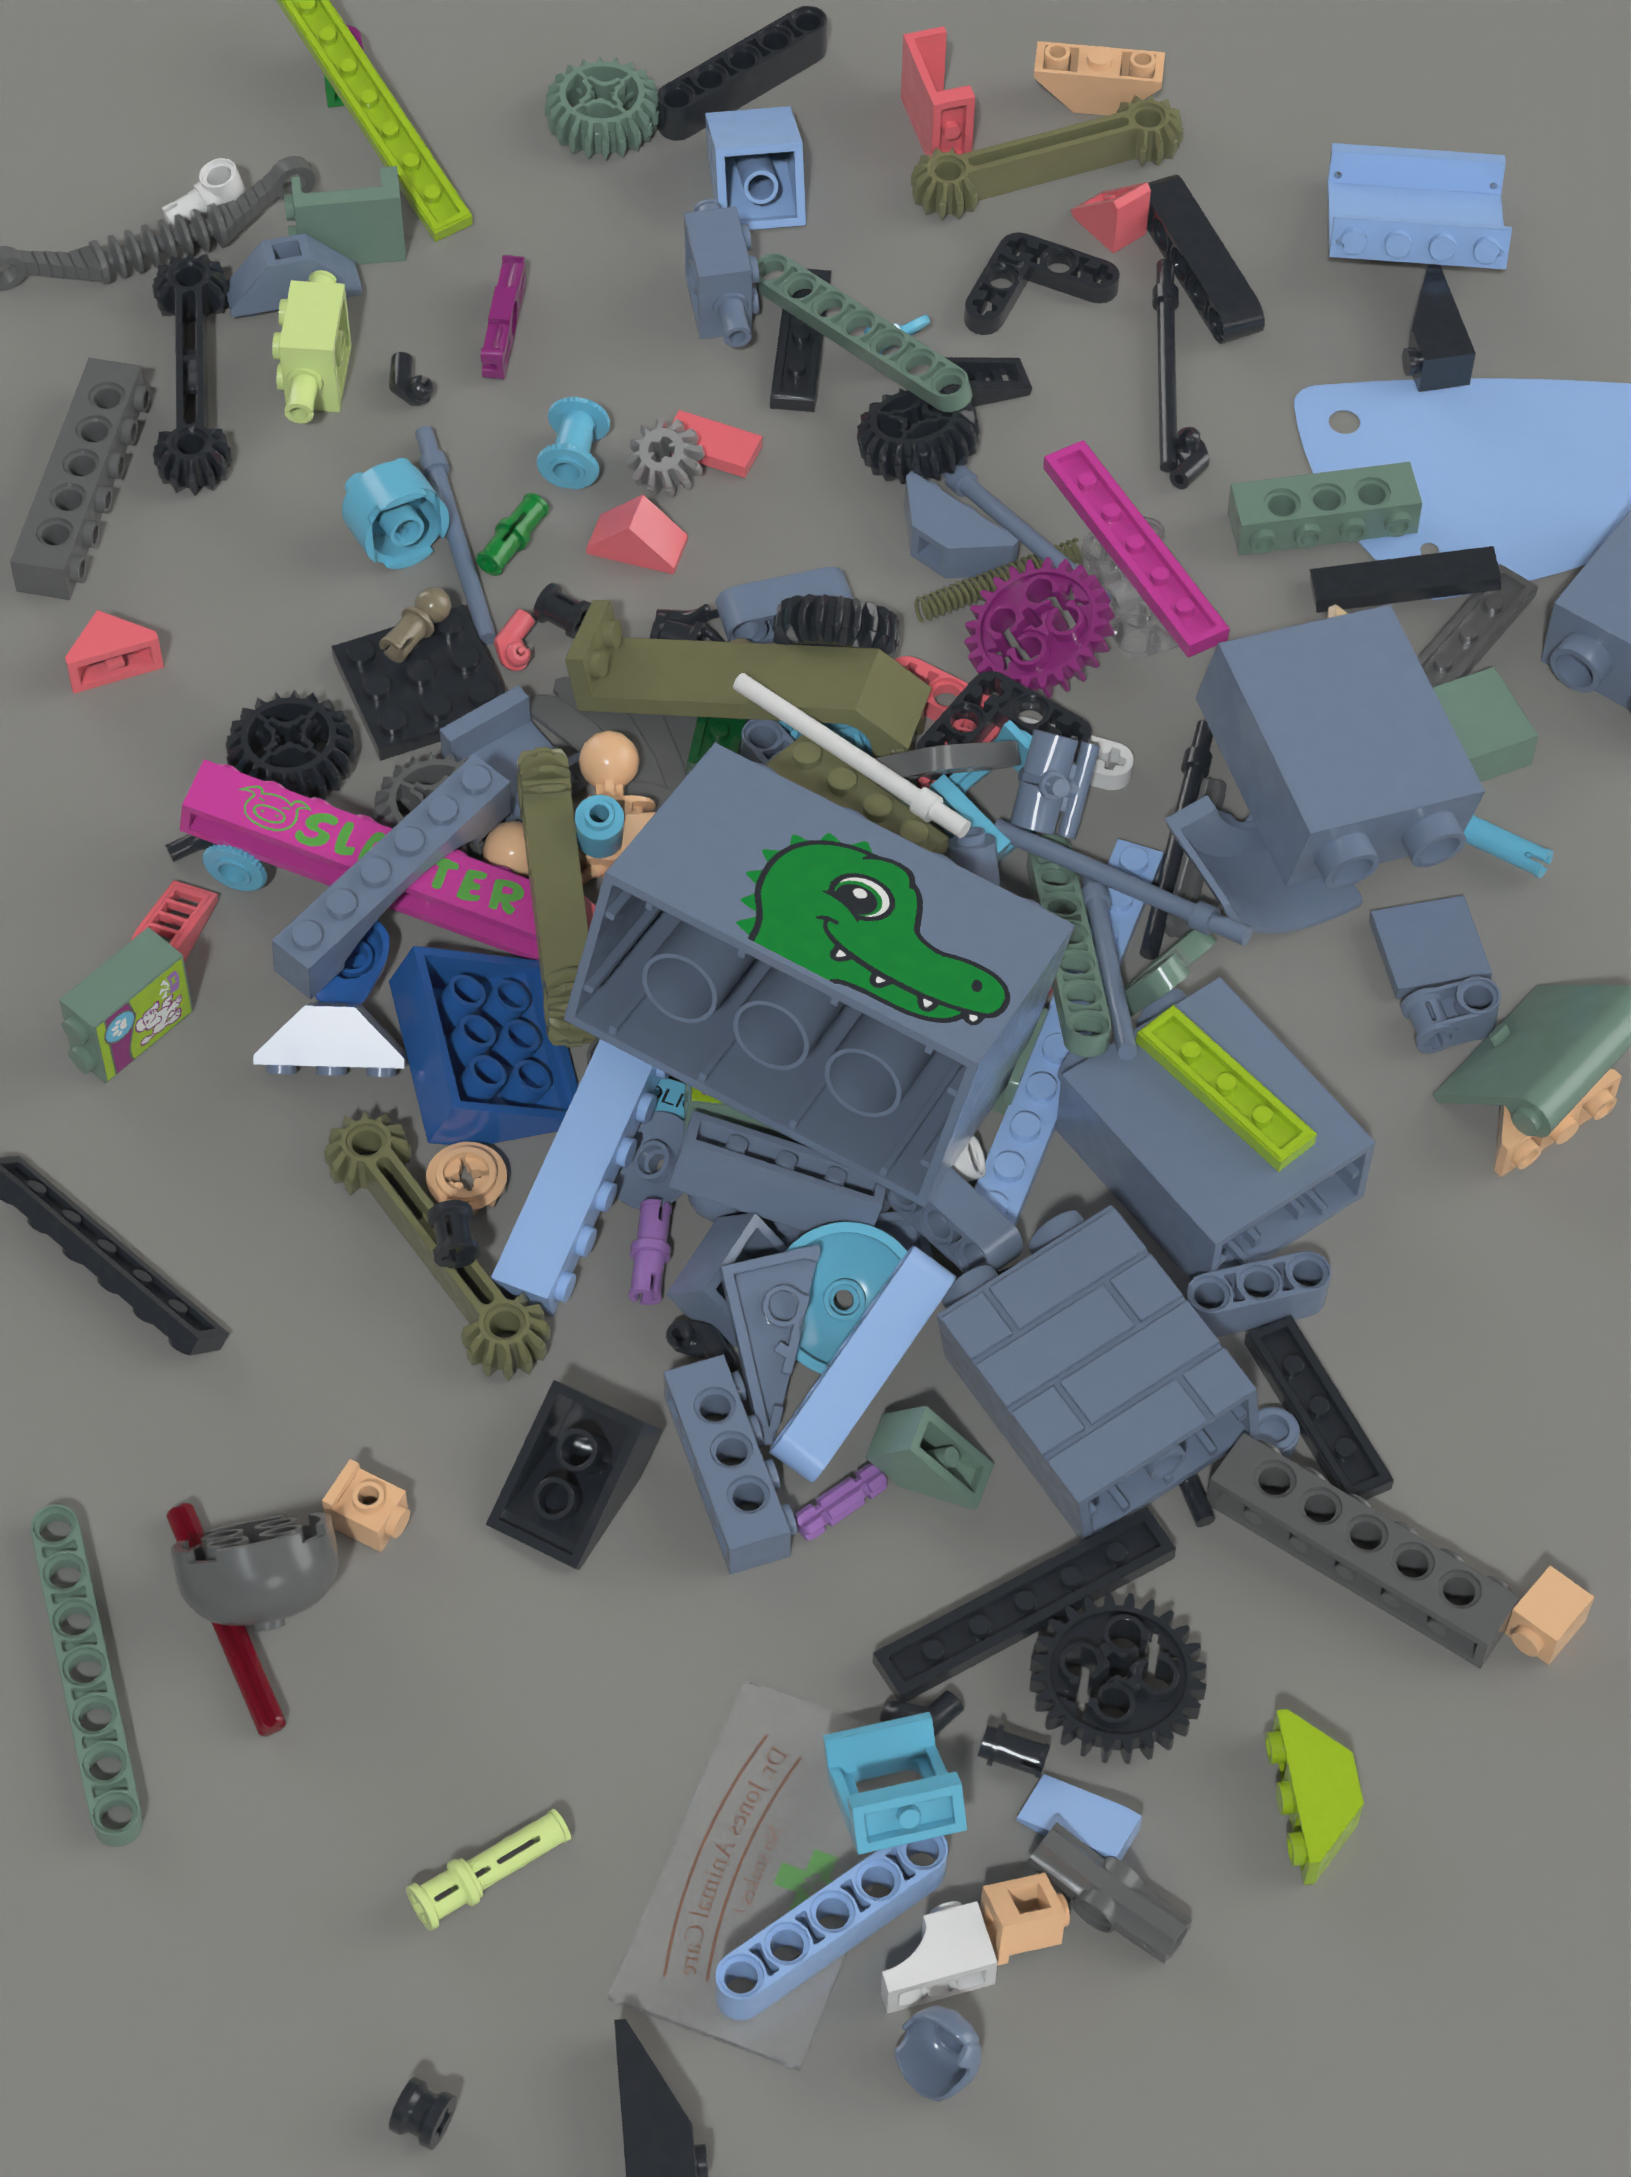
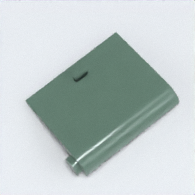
M1537 985L1433 1094V1097L1437 1103L1505 1105L1511 1114L1514 1126L1521 1133L1527 1136L1547 1137L1631 1047V986Z

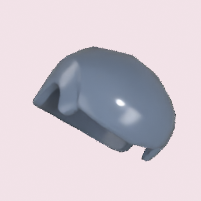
M934 2005L915 2013L911 2019L902 2025V2029L906 2031V2034L901 2044L895 2050V2059L905 2080L921 2096L939 2102L953 2097L972 2082L980 2068L981 2046L973 2026L960 2013Z

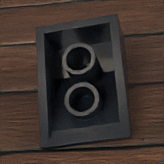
M553 1380L485 1525L574 1569L580 1570L640 1480L663 1430L574 1387Z

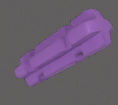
M868 1463L856 1471L857 1477L855 1479L848 1477L815 1500L816 1506L808 1504L795 1513L794 1518L797 1531L805 1540H813L826 1531L824 1527L826 1524L834 1526L865 1504V1497L873 1499L886 1490L887 1478L884 1472L880 1471L872 1463Z

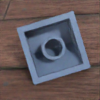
M756 1213L717 1217L666 1295L691 1321L713 1325L720 1332L725 1342L737 1347L719 1267L783 1253L787 1250V1246Z

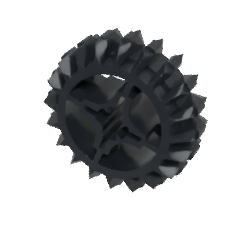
M945 387L939 393L948 395L952 394L953 391L951 387ZM901 388L898 389L897 394L882 395V402L869 404V411L861 414V423L857 426V441L865 466L871 468L873 475H883L885 481H892L898 478L901 484H905L906 475L911 471L924 479L932 477L935 480H938L939 475L942 473L954 474L955 465L964 466L968 464V456L976 453V444L979 442L978 435L980 434L976 411L973 409L972 402H969L967 406L958 411L943 412L909 390L904 391Z
M807 594L806 596L795 595L791 598H786L777 607V614L774 615L772 631H774L773 642L775 644L876 648L882 650L891 658L895 657L896 647L899 646L900 632L898 631L899 620L892 611H889L884 606H876L873 602L860 601L858 598H844L842 595L836 597L826 594L823 596Z
M295 689L288 698H281L276 691L272 701L265 702L257 697L255 710L242 708L240 720L232 721L231 735L227 736L226 741L227 764L235 767L240 773L262 781H273L282 785L286 790L308 798L316 797L325 800L327 790H340L341 779L350 777L351 764L354 763L356 756L355 745L353 744V730L350 728V724H347L343 711H335L330 699L319 703L314 692L305 699H302ZM320 741L326 744L322 753L316 750V744ZM260 746L265 748V755L261 759L255 755Z

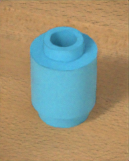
M590 796L583 800L576 809L575 829L577 845L586 855L594 858H606L615 854L622 846L624 812L620 804L609 796Z

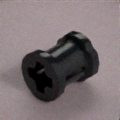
M550 583L541 591L535 602L533 618L540 623L548 621L565 630L566 636L575 639L591 603L586 600L580 602L563 593L560 585Z
M658 613L653 622L650 639L704 641L706 625L699 621L694 625L669 620L667 614Z
M443 1201L435 1204L427 1212L428 1225L434 1229L437 1243L433 1250L434 1262L440 1267L462 1268L472 1264L480 1256L479 1244L472 1239L470 1223L474 1218L473 1209L465 1201Z

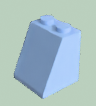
M791 106L705 113L707 155L714 200L720 203L721 208L736 206L740 223L748 224L749 230L806 225L803 142Z

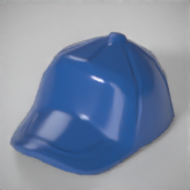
M378 920L353 949L344 962V969L315 995L319 1002L362 1004L368 997L374 984L380 979L385 970L389 952V934Z

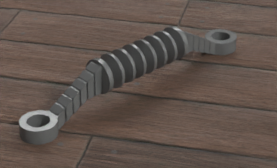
M289 156L283 158L261 180L259 179L236 200L219 205L215 203L208 204L206 220L202 218L197 209H192L190 211V225L186 224L180 214L174 215V230H170L166 222L160 219L157 222L158 235H154L148 225L144 224L141 225V240H137L131 230L128 229L124 231L125 245L121 246L114 235H109L107 237L108 250L106 251L103 250L97 240L90 241L88 246L79 248V250L69 251V253L33 250L31 252L16 250L9 246H0V267L10 265L7 270L0 272V291L16 287L27 274L39 276L40 274V276H53L56 278L65 277L67 279L78 278L79 280L88 281L91 279V281L107 284L111 281L110 268L114 267L122 279L127 277V263L131 262L138 273H142L144 271V257H147L152 265L158 268V265H161L160 252H164L170 260L171 255L177 257V247L179 246L186 256L188 251L192 256L194 255L193 242L195 241L198 242L204 252L210 251L211 236L215 238L219 246H228L229 241L236 236V233L238 234L244 226H247L252 221V218H255L268 203H271L276 197L284 200V194H293L292 183H285L287 178L299 174L302 192L309 193L315 184V175L309 163L303 157Z

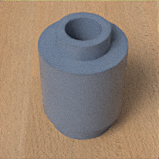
M970 827L964 837L958 838L955 836L948 840V858L956 865L997 886L1000 884L996 838L993 835L985 833V830L981 827Z

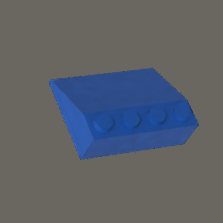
M413 946L390 978L389 984L428 1143L452 1145L459 1142H476L488 1145L558 1132L578 1085L568 1048H566V1045L553 1046L546 1034L539 960Z

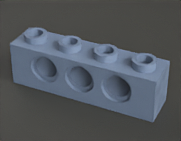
M724 1354L664 1371V1398L729 1574L791 1557V1536L797 1534L796 1521L788 1503L780 1505L775 1491L780 1489V1481L773 1460L768 1459L764 1461L758 1447L763 1445V1436L756 1416H747L742 1402L747 1401V1396L740 1373L738 1371L730 1373ZM714 1414L725 1417L724 1420L718 1422L708 1421L705 1418ZM729 1458L742 1461L741 1464L736 1466H727L721 1462ZM743 1503H754L759 1508L753 1511H744L737 1506Z

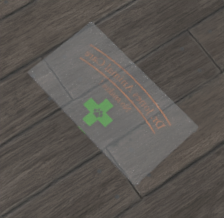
M744 1679L609 1992V2001L784 2065L788 2069L800 2071L847 1952L757 2016L748 2020L728 2018L719 2010L716 2003L715 1972L719 1962L727 1954L876 1852L858 1855L828 1781L822 1736L871 1724ZM914 1770L901 1771L861 1780L856 1783L859 1793L915 1781L919 1773ZM875 1884L867 1886L864 1892L870 1896ZM827 1915L818 1921L819 1924L827 1929H838L846 1924L841 1917L835 1915ZM781 1947L772 1953L777 1959L782 1961H793L801 1955L800 1952L792 1947ZM744 1978L732 1980L727 1985V1988L738 1994L747 1993L755 1987L750 1980Z

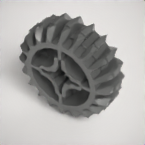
M451 751L445 759H437L430 752L427 760L422 762L412 756L408 768L395 765L393 777H383L381 790L376 791L374 798L375 812H373L374 820L378 824L393 829L404 819L403 813L409 814L465 763L469 756L460 762H455V757ZM488 834L478 844L473 840L457 849L468 856L482 859L484 842Z

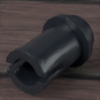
M999 1724L998 1728L987 1725L978 1753V1757L988 1760L986 1765L992 1767V1763L996 1762L1035 1775L1037 1778L1041 1777L1050 1744H1043L1004 1731L1005 1725Z

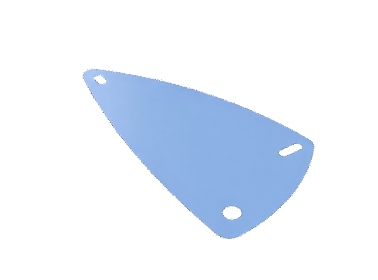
M1472 378L1470 385L1418 392L1414 380H1390L1314 385L1302 389L1294 399V410L1299 435L1313 473L1402 462L1411 463L1422 500L1418 533L1406 534L1400 537L1389 536L1358 541L1376 561L1421 555L1420 548L1426 543L1436 545L1439 553L1494 546L1498 565L1501 564L1525 579L1532 581L1586 565L1631 510V383L1552 379ZM1337 411H1349L1359 418L1360 426L1353 433H1338L1330 427L1329 418ZM1456 596L1432 598V600L1445 599V598L1456 597Z

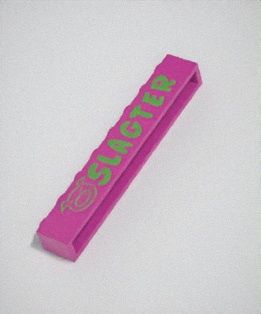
M204 759L182 803L179 831L222 846L224 844L237 847L244 852H248L255 859L331 886L389 833L392 828L378 824L374 819L366 815H354L332 807L328 802L320 798H308L286 790L279 783L262 781L240 773L233 766L216 764ZM458 849L428 869L388 907L525 959L539 960L529 879L516 875L512 870L504 866H492L470 858L466 853Z

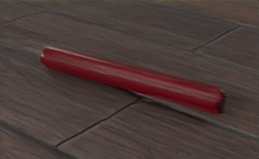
M182 1503L168 1510L166 1517L176 1541L188 1540L190 1548L202 1545L201 1538L204 1537V1529L194 1506L191 1503ZM211 1622L258 1734L266 1737L281 1731L286 1726L284 1715L246 1627Z

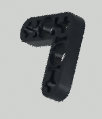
M1016 232L1008 234L1000 241L966 299L964 310L965 326L970 331L980 335H989L997 332L1003 326L1028 281L1092 303H1107L1117 296L1120 278L1119 270L1113 263L1027 233ZM1053 263H1062L1070 269L1066 272L1057 273L1051 271L1048 266ZM1002 278L1011 281L1012 285L1007 288H997L990 282ZM987 301L992 303V310L986 311L982 315L987 307Z
M986 671L974 677L920 738L916 750L945 745V741L948 743L947 745L982 743L995 726L1002 729L1003 725L1011 720L1020 730L1026 731L1031 736L1034 729L1068 738L1072 736L1077 737L1078 745L1073 763H1075L1081 741L1091 743V727L1080 716L1006 675L996 671ZM993 692H995V693H998L999 696L994 695V694L991 695V694H992ZM984 694L989 696V698L984 702V707L982 709L980 707L982 705V697ZM1026 710L1038 712L1043 719L1034 724H1027L1018 718V714ZM959 719H968L973 721L977 727L973 731L960 732L954 729L951 724ZM953 773L945 775L949 778ZM943 774L926 776L925 778L937 780Z

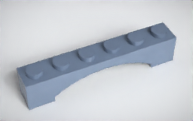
M473 754L272 939L274 971L311 1000L344 969V962L363 936L413 882L457 848L473 840L478 844L510 814L511 782Z

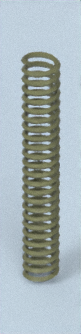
M1074 537L1072 541L1067 540L1066 543L1061 542L1059 545H1054L1075 564L1082 563V554L1075 543L1078 542L1079 538ZM1029 554L1027 558L1022 557L1020 560L1016 559L1014 563L1009 562L1007 565L1002 564L1001 567H995L994 570L983 571L981 575L970 576L968 580L957 581L955 585L944 586L942 590L937 589L935 592H929V595L917 596L914 602L916 616L920 622L924 621L920 614L918 601H921L923 614L929 621H931L932 616L936 619L939 614L944 616L945 611L951 613L952 609L957 611L959 607L964 608L965 604L968 606L972 602L977 604L978 599L984 600L980 595L981 590L994 592L997 589L993 581L995 576L1005 582L1010 579V566L1016 568L1019 574L1025 572L1027 560L1032 559L1036 569L1042 567L1043 561L1039 557L1037 559L1035 554Z

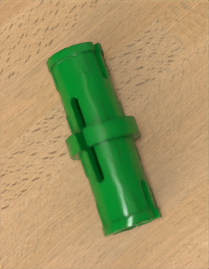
M526 493L511 515L502 518L495 527V535L484 549L477 554L476 562L484 572L491 576L500 575L503 571L502 569L516 551L524 550L531 541L530 534L549 513L548 504L543 498L534 493Z

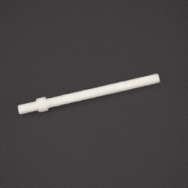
M741 673L734 681V690L910 805V812L925 822L933 820L958 838L964 837L969 831L971 822L944 805L943 798L929 788H918L745 673Z

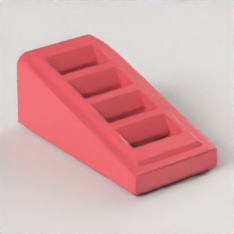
M173 880L138 926L131 940L149 927L158 935L171 938L172 940L168 943L183 954L185 963L219 901L218 894ZM181 897L199 904L195 907L178 900ZM172 910H176L182 913L189 914L190 916L187 919L178 915L171 914ZM165 923H169L179 926L181 928L179 930H176L173 928L166 927L164 925Z

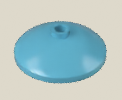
M837 1222L823 1225L799 1237L785 1251L818 1244L820 1248V1256L814 1270L809 1292L810 1298L807 1311L803 1317L800 1330L801 1336L795 1357L799 1363L812 1371L822 1374L896 1266L907 1253V1250L896 1239L873 1226L856 1222ZM840 1290L847 1291L852 1298L851 1306L844 1311L836 1308L833 1302L835 1294Z

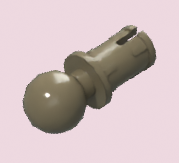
M434 586L420 591L415 599V607H405L401 613L402 619L379 642L381 649H385L389 644L391 645L385 650L384 654L394 662H403L423 637L427 638L433 634V624L447 618L451 611L449 595L443 589Z

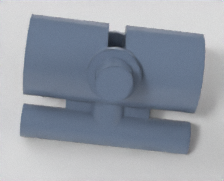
M1034 729L1025 765L1018 772L1020 784L1009 823L1054 835L1059 813L1063 811L1057 835L1076 839L1100 746L1081 741L1076 764H1073L1078 740Z

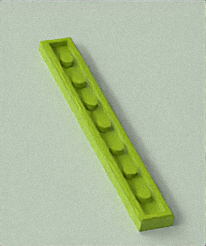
M276 0L385 167L397 166L399 188L433 241L437 242L473 225L472 214L330 0Z

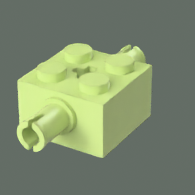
M314 271L309 275L308 281L291 280L288 298L280 299L279 325L282 326V331L274 332L272 354L273 359L280 360L277 367L276 383L277 390H284L286 402L285 416L294 423L303 424L310 422L313 419V411L340 412L351 351V337L345 284L336 283V277L328 271Z

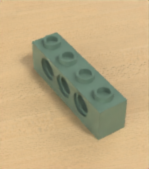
M1402 462L1233 483L1230 485L1227 514L1238 555L1265 554L1277 550L1311 548L1317 545L1341 542L1352 543L1365 539L1389 536L1400 537L1406 534L1418 533L1422 500L1411 463Z

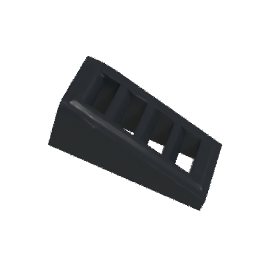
M945 357L967 373L973 394L970 401L973 407L1029 396L1031 394L1032 386L1020 358ZM1001 375H1007L1009 381H1003ZM951 384L945 387H951L953 393L961 388V385Z

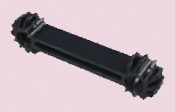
M188 251L186 258L179 259L171 255L169 265H158L157 277L153 279V295L157 300L158 309L161 311L162 316H175L176 429L172 432H159L157 445L154 446L153 459L163 484H171L176 493L189 488L195 496L198 488L205 487L213 491L215 481H226L228 468L231 467L230 462L232 461L231 448L228 447L227 438L223 430L217 428L208 430L207 316L224 313L229 285L228 280L225 279L224 270L221 268L220 262H211L207 253L198 258H193ZM191 321H196V348L187 349V324ZM196 394L197 420L192 424H188L187 396Z

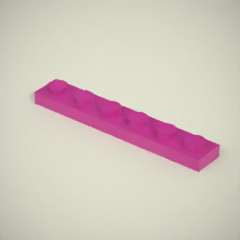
M1082 440L1044 456L1043 469L1185 655L1189 658L1218 645V643L1228 641L1230 628L1086 442Z

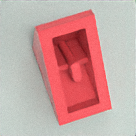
M1148 182L1105 190L1072 208L1070 211L1084 228L1112 253H1115L1146 235L1151 189Z
M641 495L600 514L586 547V552L597 557L675 574L687 544L688 535L648 498Z
M99 610L95 612L65 656L73 694L164 668L156 631Z

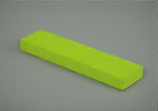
M1174 1005L1137 1032L1136 1043L1278 1172L1315 1144L1316 1132Z

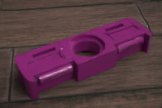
M502 255V265L497 286L494 289L487 331L480 354L481 363L483 364L481 370L482 378L505 380L526 286L525 257Z

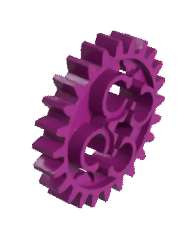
M1046 557L1040 569H1036L1031 559L1027 560L1025 572L1019 574L1016 568L1011 566L1009 567V580L1005 582L995 576L993 581L997 589L994 592L980 591V595L985 601L984 606L973 605L970 607L976 620L965 623V628L969 632L970 637L964 640V644L970 651L968 658L978 674L986 671H996L1034 692L1042 689L1049 699L1053 694V686L1059 684L1065 692L1070 691V678L1074 676L1084 682L1086 676L1082 669L1086 665L1094 668L1100 666L1094 654L1095 652L1103 653L1109 651L1110 648L1105 642L1104 637L1112 636L1115 633L1109 622L1115 618V614L1109 605L1111 600L1104 587L1102 588L1094 574L1088 575L1083 565H1079L1073 570L1068 559H1064L1056 569L1051 558ZM1071 588L1075 600H1069L1068 598ZM1056 597L1061 608L1069 611L1076 623L1072 629L1066 631L1069 627L1057 607L1054 608L1052 602L1046 598ZM1011 627L1009 629L1028 657L1031 659L1036 655L1038 656L1033 660L1023 661L1015 647L1011 648L1003 635L1004 631ZM1001 651L1002 655H997L994 652ZM1004 657H1009L1011 661L1008 664V669Z

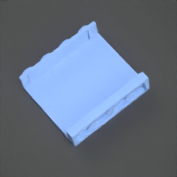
M1332 143L1327 179L1329 257L1506 269L1512 227L1504 226L1501 192L1506 166L1505 155Z

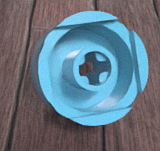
M398 458L391 462L379 464L364 473H355L345 484L346 495L342 504L344 523L368 557L375 563L376 561L383 563L386 568H407L426 559L433 552L431 548L432 543L439 535L443 539L448 530L449 513L447 507L420 470L406 458Z

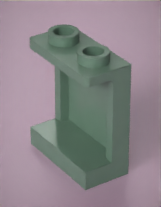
M397 166L379 167L380 187L303 193L300 176L291 177L293 194H284L286 219L287 221L296 220V225L288 226L289 236L306 233L355 261L356 265L406 260Z

